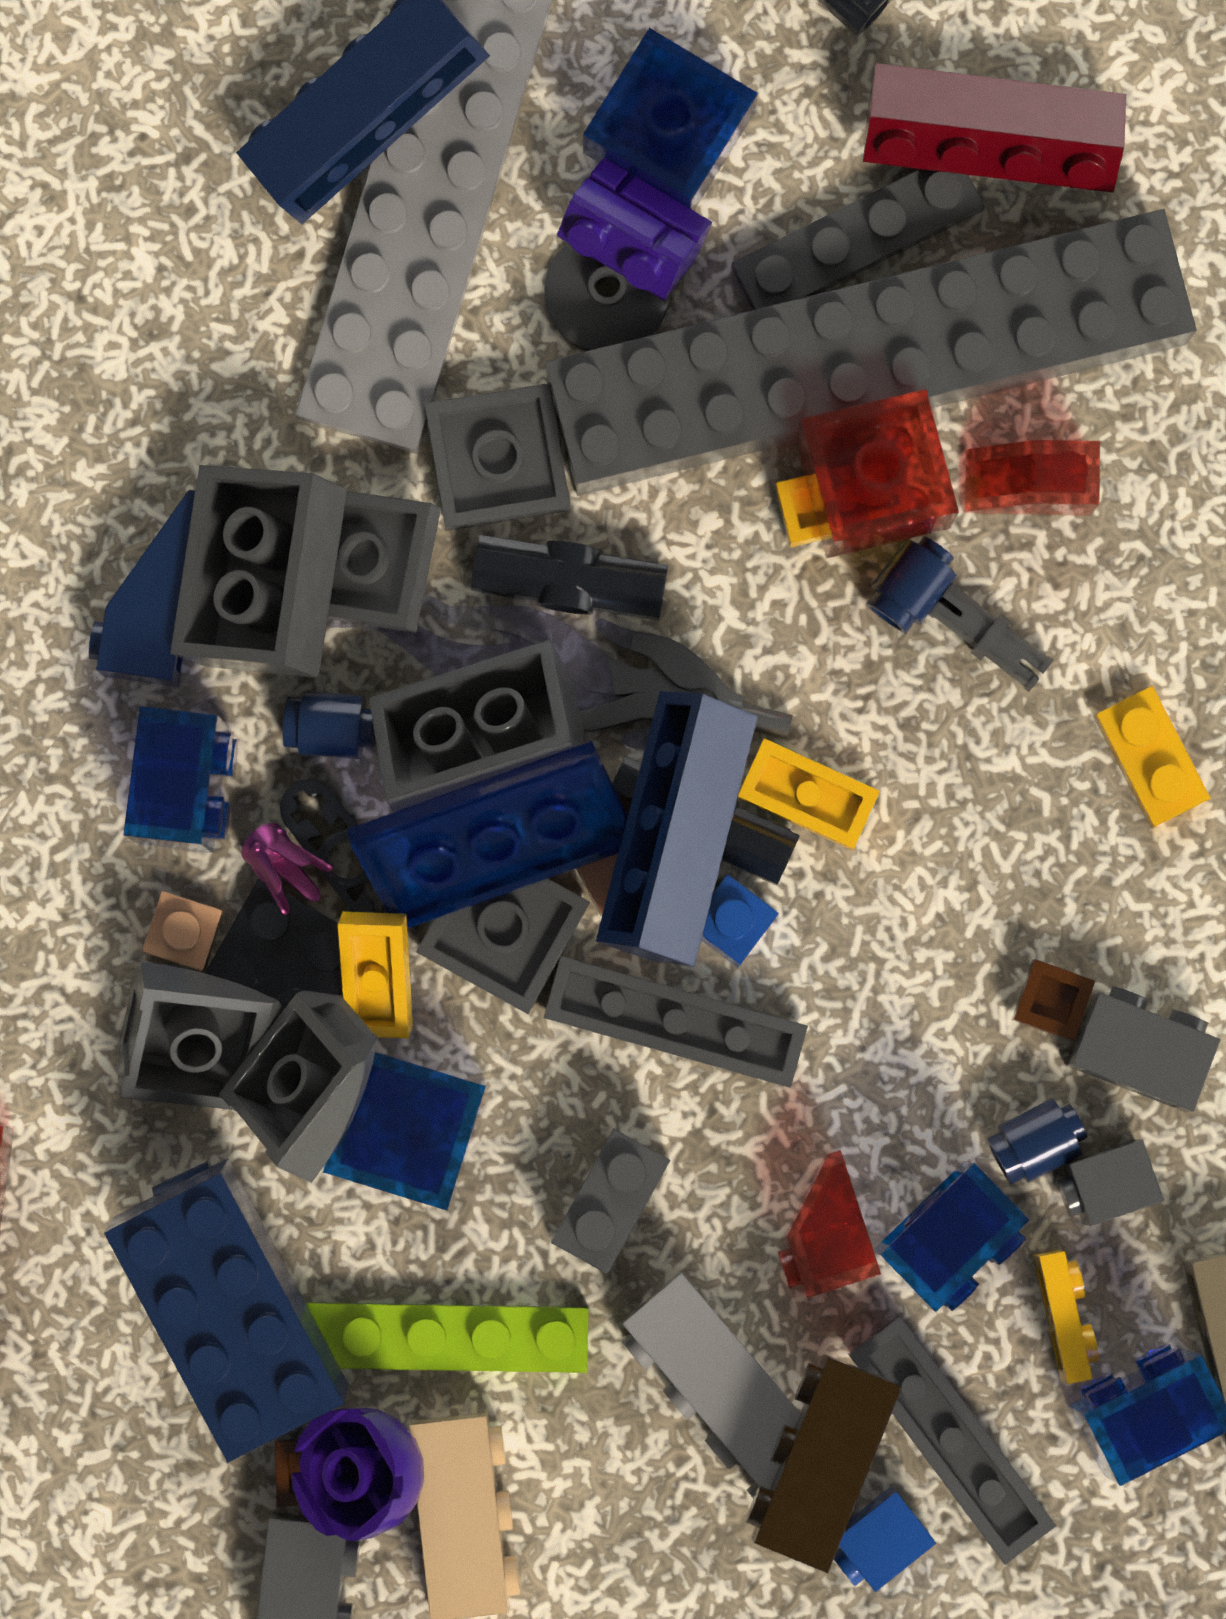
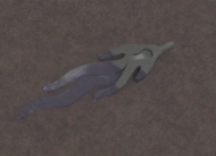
M424 595L423 607L442 622L471 629L493 630L505 635L511 641L510 643L493 646L453 642L435 635L420 625L417 626L415 633L338 620H327L328 628H365L380 632L404 648L424 667L438 675L550 639L573 680L583 732H595L639 720H652L660 691L705 694L758 716L754 732L787 739L793 717L791 714L744 703V696L735 693L726 686L700 657L679 642L656 634L622 628L606 619H598L595 623L597 631L617 647L647 658L655 664V667L650 669L630 667L607 655L565 622L551 614L524 606H449L430 595ZM650 727L623 735L621 738L622 745L630 749L645 750Z

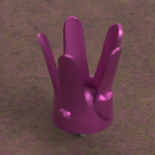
M267 823L256 830H251L241 851L243 860L252 866V871L262 881L264 880L284 915L289 913L290 906L281 889L282 882L279 875L306 899L316 902L320 900V890L300 866L310 863L325 872H330L333 869L328 863L293 843L287 836L286 830L278 823Z

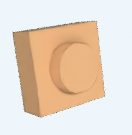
M161 891L142 952L205 972L225 911Z

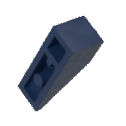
M194 490L187 491L109 601L105 609L104 622L94 621L89 641V659L98 660L96 670L104 677L179 687L183 658L171 655L170 652L195 497Z

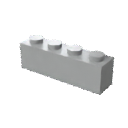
M680 1271L622 1320V1324L630 1333L621 1342L645 1370L654 1363L657 1364L672 1382L663 1389V1392L687 1420L695 1413L700 1415L713 1431L705 1439V1442L729 1470L738 1462L755 1481L747 1489V1492L754 1498L759 1486L771 1488L780 1466L770 1461L773 1448L783 1425L786 1424L795 1428L800 1412Z

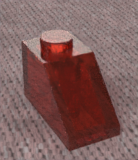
M1030 440L965 450L964 513L1091 516L1099 506L1100 441Z
M835 1150L826 1153L784 1234L788 1248L777 1252L789 1289L801 1285L806 1298L881 1275L841 1150Z

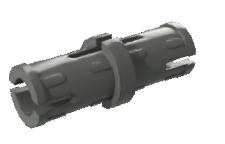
M954 582L942 597L961 610L962 615H957L940 601L937 602L929 613L930 617L937 619L973 646L974 649L971 654L980 661L986 656L1024 686V689L1028 692L1038 682L1039 677L1023 666L1020 660H1026L1042 674L1045 673L1054 661L1053 658L1047 657L1031 643L1008 627L1011 623L1008 618L1001 614L997 619L960 590Z

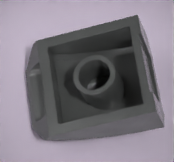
M140 961L134 969L123 1029L120 1034L117 1065L120 1098L232 1110L219 1093L285 1008L278 1000L226 979L175 966Z
M304 990L296 993L219 1095L229 1108L236 1111L267 1149L265 1153L276 1167L312 1183L338 1147L353 1120L371 1072L377 1037L342 996Z

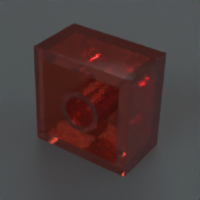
M926 389L801 418L794 438L826 558L950 529L959 513Z

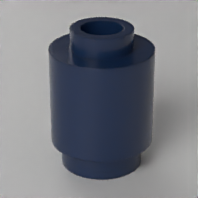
M923 536L919 543L906 538L870 586L874 593L865 603L866 606L889 625L907 634L914 623L918 625L923 623L957 577L956 573L949 567L954 557L941 545L926 536Z
M304 691L302 697H287L283 716L284 747L298 748L299 755L361 759L363 747L374 748L376 739L371 709H366L365 696Z
M1051 1098L999 1125L1000 1133L988 1138L987 1142L1002 1173L1009 1184L1012 1185L1023 1178L1027 1183H1030L1082 1156L1079 1142L1088 1138L1072 1105L1068 1104L1060 1108L1056 1101Z

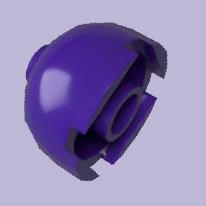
M335 1409L311 1420L298 1438L295 1452L302 1451L300 1458V1472L292 1473L293 1490L301 1512L318 1532L326 1536L337 1535L346 1539L345 1541L374 1538L402 1524L418 1502L424 1483L423 1456L416 1438L397 1418L379 1409Z

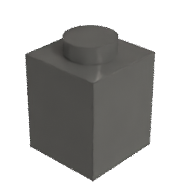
M1134 1139L1072 1160L1063 1165L1067 1178L1057 1181L1069 1216L1073 1217L1080 1214L1083 1225L1093 1226L1164 1201L1143 1139Z

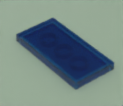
M593 741L354 826L348 829L350 845L386 912L406 914L408 929L618 854L628 816Z

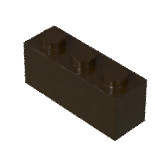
M827 1354L823 1355L820 1366L808 1363L795 1395V1400L804 1403L796 1426L793 1428L786 1424L783 1425L771 1454L770 1461L780 1465L770 1489L763 1486L758 1487L746 1517L745 1523L755 1526L751 1536L755 1544L825 1573L829 1572L902 1389L900 1385Z

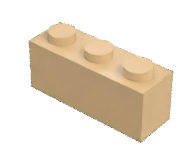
M488 1412L411 1421L409 1431L416 1438L424 1462V1483L417 1505L430 1619H462L509 1613V1596L521 1595L517 1556L504 1557L502 1531L513 1530V1517L509 1490L497 1492L494 1466L506 1464L502 1425L490 1427Z

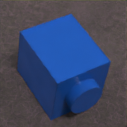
M727 874L713 893L702 942L738 968L779 913Z
M891 1486L849 1520L834 1561L854 1586L865 1579L876 1592L933 1547L936 1542Z

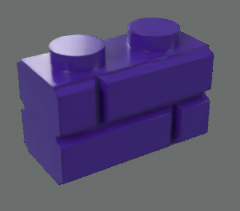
M604 157L591 172L589 178H586L574 193L557 232V237L569 243L579 254L592 257L624 276L632 286L647 290L665 301L694 264L710 230L712 221L637 176H632L627 170Z

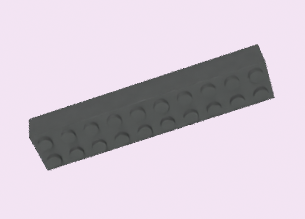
M1160 209L546 361V375L548 383H550L552 399L576 494L581 496L1185 346L1197 329L1165 209Z

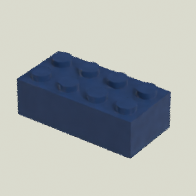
M229 1158L112 1218L104 1231V1235L227 1463L344 1404L349 1384Z

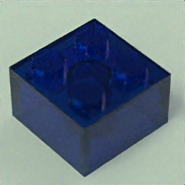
M649 28L584 131L583 153L599 163L604 157L627 170L632 176H637L695 211L755 114L758 93Z
M145 706L139 707L123 836L138 845L214 853L215 839L226 840L230 820V802H224V797H221L223 776L234 777L238 756V739L232 738L229 727L218 715Z
M375 1052L363 1097L338 1147L325 1164L323 1173L439 1209L450 1210L488 1087Z
M962 1162L872 1252L925 1307L934 1312L938 1311L942 1306L948 1307L953 1311L979 1286V1283L972 1276L988 1261L991 1263L995 1262L997 1265L1002 1264L1023 1244L1026 1237L1019 1230L1029 1219L975 1163Z
M1165 1344L1137 1358L1135 1363L1139 1368L1138 1371L1122 1379L1121 1377L1114 1378L1112 1373H1108L1086 1383L1078 1389L1082 1399L1069 1405V1408L1105 1477L1118 1486H1122L1226 1433V1403L1202 1355L1184 1348L1179 1349L1177 1347L1172 1349L1170 1344Z

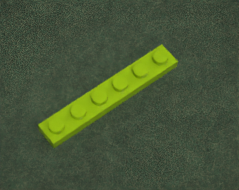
M305 1302L340 1369L587 1373L589 1307Z

